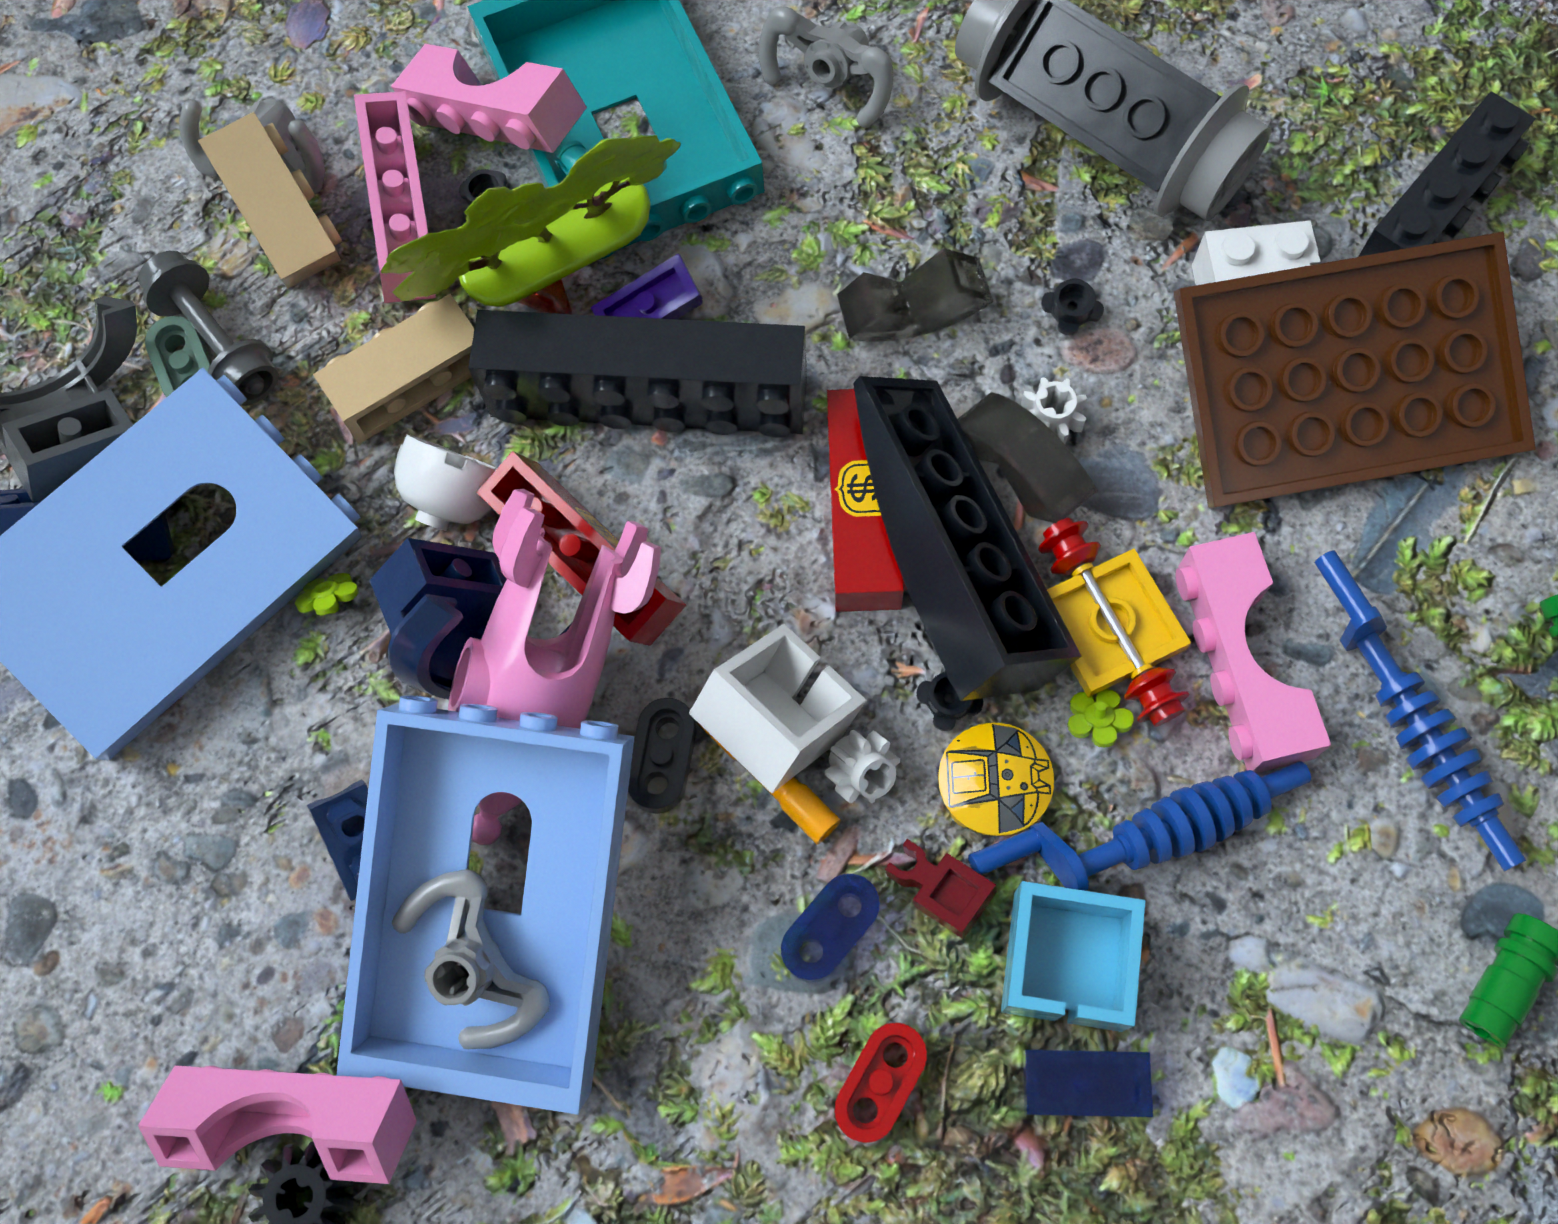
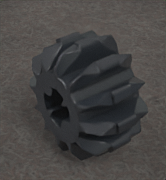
M310 1142L304 1151L298 1144L284 1146L282 1162L276 1159H266L261 1164L263 1173L269 1179V1182L255 1183L248 1189L254 1197H263V1206L255 1208L248 1216L252 1222L269 1220L268 1224H346L339 1215V1212L356 1211L359 1206V1202L355 1198L344 1197V1189L354 1186L357 1182L330 1180L314 1142ZM302 1187H311L313 1200L304 1202L306 1207L298 1208L296 1203L297 1193L305 1192Z

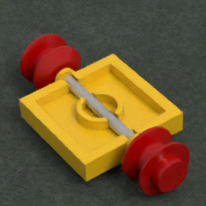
M1072 518L1062 519L1043 532L1045 540L1039 545L1038 550L1042 554L1053 553L1057 560L1050 568L1052 574L1072 576V578L1047 589L1082 656L1070 665L1072 671L1088 698L1131 677L1133 681L1129 684L1124 698L1125 700H1139L1144 709L1138 716L1137 721L1141 723L1151 720L1154 727L1171 721L1185 711L1181 702L1190 694L1188 691L1174 692L1169 682L1176 674L1175 669L1153 668V666L1186 651L1191 641L1135 548L1094 567L1092 563L1101 545L1099 542H1085L1082 535L1088 529L1089 524L1087 521L1074 522Z

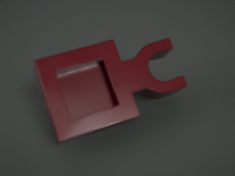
M906 839L902 845L904 853L917 861L916 866L912 870L902 871L892 863H889L885 868L887 877L903 887H917L920 889L913 898L914 906L964 940L997 893L996 884L948 853L945 854L936 867L927 860L922 848Z

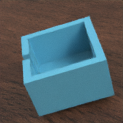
M1022 881L1014 892L1001 1013L1056 1021L1065 1015L1066 1010L1068 1011L1067 1023L1118 1032L1134 1027L1146 900Z

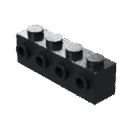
M1490 91L1374 228L1358 257L1439 243L1445 235L1454 239L1474 213L1468 209L1472 202L1475 200L1483 204L1503 178L1497 174L1501 167L1504 166L1511 170L1528 149L1531 143L1523 137L1536 118Z

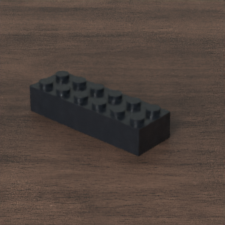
M477 309L468 369L490 416L503 422L518 424L525 422L526 419L548 420L559 426H574L579 422L601 423L612 429H626L631 425L654 426L665 432H678L684 428L707 429L719 435H730L736 431H754L773 438L786 437L790 433L803 434L807 387L805 326Z

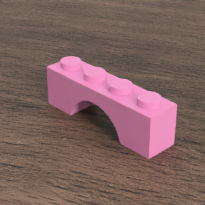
M430 44L423 45L391 86L395 92H406L409 117L420 126L430 125L447 129L455 134L461 132L479 136L490 142L497 140L515 144L525 150L532 148L554 153L587 109V106L562 68L526 62L507 77L482 85L458 49Z
M1251 532L1190 546L1176 569V584L1181 598L1184 601L1190 600L1196 618L1193 621L1195 642L1202 653H1208L1214 671L1210 677L1212 692L1218 705H1225L1232 726L1229 727L1228 735L1235 757L1238 760H1244L1246 769L1252 770L1255 773L1289 766L1298 761L1306 762L1316 759L1331 746V742L1312 690L1286 685L1268 675L1254 660L1246 642L1245 621L1248 610L1260 602L1273 584L1256 533Z
M174 1066L138 1127L160 1167L216 1171L230 1156L256 1140L276 1134L295 1133L312 1138L330 1180L389 1184L417 1120L400 1079H390L383 1076L372 1078L336 1076L328 1073L276 1072L270 1069L255 1071L222 1069L216 1066Z

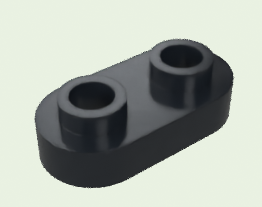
M660 698L652 701L642 710L638 719L628 792L634 803L648 813L660 814L672 810L681 802L686 790L697 728L694 718L689 714V707L682 701L674 698ZM673 723L679 727L677 734L673 738L663 739L658 735L659 729L664 724ZM656 777H662L668 781L667 788L660 794L648 792L649 782Z

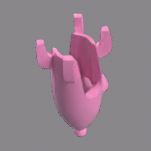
M515 489L502 509L493 532L492 540L494 552L500 560L501 572L507 580L496 600L482 639L470 637L465 643L453 677L448 710L459 712L461 704L488 705L498 708L497 717L519 721L520 713L522 712L546 713L558 717L557 726L580 729L581 721H585L601 676L610 644L615 612L625 614L639 610L648 603L653 594L659 571L661 547L646 542L647 527L636 521H627L615 551L602 545L573 623L567 632L547 640L527 636L541 590L552 545L543 538L545 530L541 526L545 515L535 509H531L534 494L525 489ZM506 792L492 793L482 799L478 805L480 813L474 815L472 841L479 845H490L499 838L502 828L498 817L518 806L523 801L517 796Z

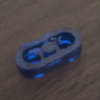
M843 874L833 878L787 930L781 943V956L786 969L792 976L809 983L819 982L828 978L871 929L878 917L880 901L875 887L869 880L856 874ZM852 897L858 900L861 905L860 912L854 917L842 915L838 909L842 899ZM808 942L819 944L823 950L822 957L814 963L805 962L800 956V950L804 944Z

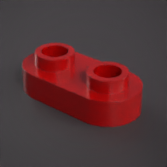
M888 1023L876 1029L868 1039L835 1101L837 1124L841 1131L850 1139L861 1143L875 1142L887 1135L892 1129L926 1065V1046L922 1037L915 1029L903 1023ZM892 1044L902 1046L907 1054L906 1063L898 1068L889 1066L884 1060V1050ZM860 1099H870L877 1107V1116L870 1123H862L854 1116V1104Z

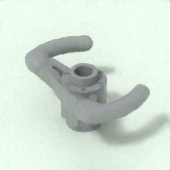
M776 7L771 10L763 24L759 40V63L764 81L769 85H775L780 81L781 73L777 60V43L779 35H785L793 45L805 54V69L810 78L821 87L836 88L842 85L852 74L869 73L873 77V93L868 103L857 114V123L861 127L869 128L884 113L891 97L893 66L890 56L879 47L869 46L867 35L861 27L854 23L837 22L828 28L813 23L789 7Z
M266 99L255 102L244 116L255 112L263 127L270 123L274 124L289 150L281 155V158L290 173L300 169L314 194L319 193L322 190L325 177L324 160L317 140L302 120H295L292 111L280 101ZM187 100L183 104L179 118L180 136L186 153L198 171L211 177H218L219 175L198 142L201 139L199 122L202 106L196 100ZM292 138L299 147L304 162L301 159L298 152L296 151V149L294 148V146L292 145Z
M465 869L444 873L423 883L404 900L393 917L392 925L397 932L407 933L412 930L422 914L434 903L447 896L456 898L446 944L435 952V959L425 969V982H427L429 991L443 1005L463 1004L467 1006L478 998L517 1007V1012L504 1021L488 1026H470L461 1030L458 1039L464 1049H492L514 1042L532 1030L545 1016L550 1007V998L546 987L538 980L528 979L513 973L501 956L499 946L492 940L483 920L485 900L488 896L486 882L475 871Z

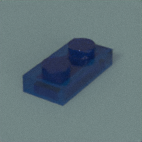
M1023 1051L1025 1115L1153 1117L1150 1052Z

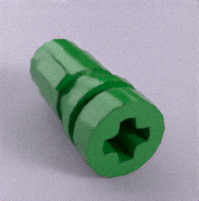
M1522 913L1514 914L1504 929L1506 938H1499L1494 946V951L1497 954L1496 958L1485 969L1469 996L1470 1001L1459 1017V1022L1469 1031L1485 1041L1502 1048L1507 1047L1516 1030L1522 1027L1540 996L1539 991L1545 982H1553L1558 974V968L1556 967L1558 966V930L1537 918Z

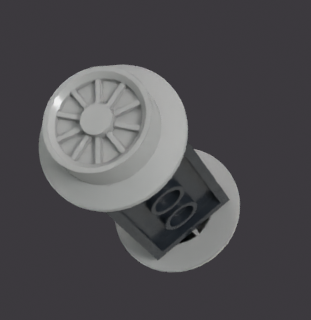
M974 0L960 26L955 44V54L959 60L977 71L975 93L980 99L991 101L1003 93H1007L1158 192L1154 203V213L1159 217H1164L1183 205L1206 221L1213 219L1242 186L1259 160L1270 138L1271 128L1246 113L1249 87L1246 84H1236L1221 97L1069 0Z

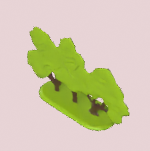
M640 135L630 139L604 138L575 162L569 174L559 184L544 188L543 183H527L513 190H509L507 187L488 188L465 210L464 213L467 215V221L462 226L437 233H428L399 246L388 255L387 262L382 267L381 273L403 274L412 272L393 291L394 295L401 301L439 294L448 289L459 277L461 286L470 298L484 306L503 307L516 303L626 246L638 237L649 220L651 205L647 189L643 184L658 178L667 168L666 160L676 153L681 143L676 142L672 138L659 141L657 135Z

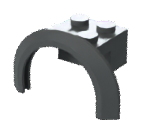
M107 296L94 299L96 328L91 342L80 357L66 369L48 380L28 388L0 393V447L33 503L49 496L133 426L111 388L100 392L97 389L122 365L135 343L137 318L136 305L133 301Z

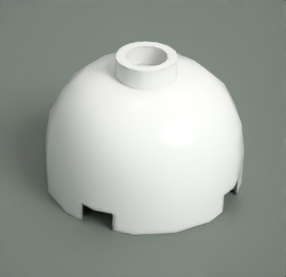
M406 435L397 454L394 476L396 488L402 499L418 509L415 520L446 531L449 522L469 524L482 519L493 509L476 492L497 467L470 456L453 452L449 448L427 440Z

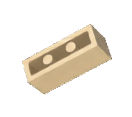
M252 112L198 140L287 289L341 261L334 246L343 241L327 214L317 218L308 201L316 196L301 170L297 169L290 173L281 158V155L289 150L273 123L263 127L255 112Z
M448 294L438 301L423 305L416 314L396 326L379 331L370 341L350 353L333 358L324 368L314 373L313 376L359 445L472 377L468 366L474 327L452 295Z

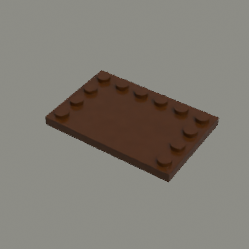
M1504 231L1184 287L1173 291L1208 508L1536 450Z

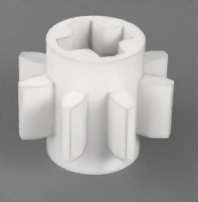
M1043 377L1040 380L1037 394L1029 391H1024L1020 406L1026 412L1022 414L1019 426L1021 429L1031 428V431L1036 436V444L1038 445L1044 441H1057L1061 447L1065 446L1069 429L1074 432H1082L1086 417L1080 412L1084 409L1087 397L1086 395L1076 396L1075 391L1070 387L1069 379H1065L1063 382H1049Z
M851 730L848 736L841 738L831 747L829 756L830 767L824 773L836 784L835 791L849 803H853L859 794L868 802L874 803L875 799L882 797L893 787L896 779L895 766L900 763V758L888 750L890 742L873 730L865 739L855 730Z

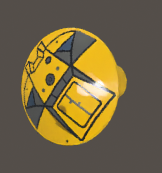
M984 723L963 731L948 745L940 762L938 783L943 802L958 825L984 835L1007 836L1029 828L1038 822L1044 814L1054 790V773L1045 749L1029 733L1009 724Z

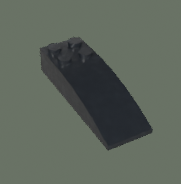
M859 376L853 385L862 439L876 500L888 539L925 632L930 637L947 672L948 679L960 701L1038 691L1082 656L938 381Z

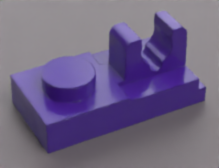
M678 253L593 305L591 309L594 315L679 319L681 316L702 305L703 297L683 258Z

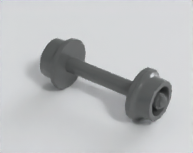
M169 250L151 257L142 266L138 276V282L144 290L143 301L150 312L166 317L183 313L217 355L207 372L216 381L225 375L247 399L240 406L251 405L265 398L273 391L279 378L278 371L272 363L273 354L270 347L259 339H247L234 343L200 301L209 287L210 279L203 265L195 260H188L178 251Z

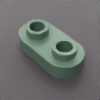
M180 316L162 318L155 322L146 334L145 347L161 389L166 397L202 367L208 371L212 363L211 357L202 336L188 319ZM184 345L182 350L173 352L178 346Z

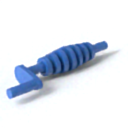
M1332 550L1323 554L1314 563L1351 618L1340 638L1341 644L1346 651L1359 648L1382 683L1380 686L1381 690L1375 695L1380 706L1384 707L1395 703L1397 706L1385 716L1390 728L1408 723L1409 727L1396 736L1400 748L1406 749L1418 743L1422 745L1421 748L1410 754L1406 761L1412 770L1434 763L1436 767L1420 778L1428 789L1447 783L1449 789L1437 796L1436 799L1444 808L1460 803L1463 810L1452 818L1460 827L1470 824L1472 828L1475 827L1504 872L1525 862L1524 855L1497 816L1500 814L1497 809L1504 805L1500 794L1496 793L1485 798L1481 790L1493 783L1488 770L1472 777L1468 770L1482 761L1478 749L1475 748L1460 755H1457L1455 750L1469 742L1472 737L1465 727L1453 730L1445 735L1442 733V730L1454 723L1457 718L1449 709H1444L1434 714L1429 713V710L1435 707L1441 699L1433 690L1417 695L1415 691L1424 685L1425 681L1417 672L1410 674L1402 672L1379 637L1387 629L1382 615L1376 606H1371L1336 551Z
M1298 761L1263 777H1260L1252 770H1246L1236 773L1233 777L1227 775L1216 778L1212 782L1205 781L1194 784L1191 788H1180L1173 791L1169 797H1163L1151 805V809L1144 808L1134 814L1132 821L1126 819L1115 825L1111 841L1078 855L1043 822H1038L1031 825L1027 831L969 854L968 861L971 869L983 875L1039 852L1065 888L1087 891L1089 888V876L1122 862L1132 870L1148 867L1150 861L1154 864H1159L1171 860L1172 856L1181 858L1191 855L1194 851L1202 852L1213 847L1215 842H1221L1230 837L1234 830L1239 831L1251 824L1253 819H1259L1271 811L1272 798L1311 782V773L1305 763Z

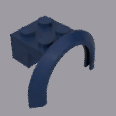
M407 538L369 580L391 633L387 651L388 661L393 673L402 683L421 692L449 700L453 677L465 643L470 637L482 639L496 600L507 580L501 572L500 561L496 553ZM571 624L561 634L567 632Z

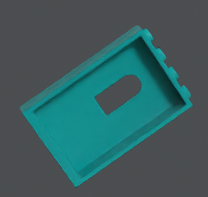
M482 0L467 6L478 41L497 81L507 77L526 62L562 68L587 106V109L554 153L532 148L528 149L545 188L561 183L567 176L555 163V159H558L556 154L563 145L571 141H579L588 152L604 139L593 114L635 98L638 99L659 141L672 138L676 142L681 143L676 153L666 160L667 168L658 178L643 184L647 189L651 203L649 220L641 234L624 247L639 241L653 240L667 230L685 223L699 222L713 212L733 204H745L756 195L765 192L763 163L680 0ZM612 252V253H610V254L604 256V257L601 258V259H605V258L611 256L614 252Z

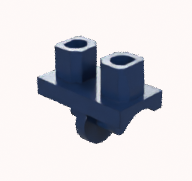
M362 779L335 795L316 800L307 805L350 901L355 900L357 895L368 787Z

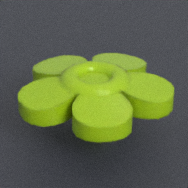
M337 573L328 577L326 581L324 578H318L303 587L304 593L295 600V605L300 613H307L315 609L316 614L320 616L332 614L339 611L338 601L348 602L357 597L359 589L352 582L350 574Z
M1105 689L1097 693L1096 701H1094L1092 696L1088 698L1085 692H1079L1070 700V710L1075 715L1069 718L1067 727L1069 732L1076 738H1086L1092 733L1094 745L1102 748L1111 747L1117 741V733H1125L1131 730L1134 716L1130 710L1119 708L1121 698L1113 690Z

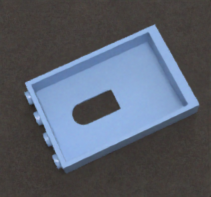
M203 367L0 535V662L95 759L111 760L301 592L306 584L318 577L362 538L359 529L354 524L361 517L340 494H336L330 500L316 485L323 479L318 471L301 454L292 460L278 446L285 438L263 415H260L254 421L240 406L247 400L240 390L225 375L216 381ZM202 484H215L225 488L231 493L236 503V517L233 524L162 587L123 548L192 488Z
M413 695L400 696L399 703L377 710L336 1076L368 1078L383 1076L390 1079H400L404 1087L578 1115L592 1090L635 736L618 734V725L610 722L585 720L581 721V728L579 729L557 726L558 717L546 713L522 712L520 713L519 721L497 717L498 708L493 706L461 704L460 710L457 712L437 709L438 700L434 698ZM496 792H506L517 796L526 804L532 819L522 912L517 914L484 909L483 920L492 940L499 946L501 956L513 973L528 979L538 980L546 987L550 998V1007L545 1016L532 1030L514 1042L492 1049H464L458 1039L461 1030L470 1026H488L504 1021L517 1012V1007L478 998L467 1006L463 1004L443 1005L429 991L427 982H425V969L435 959V952L446 944L456 898L447 896L434 903L422 914L412 930L407 933L397 932L393 928L392 920L404 900L423 883L444 873L468 869L476 808L486 796Z

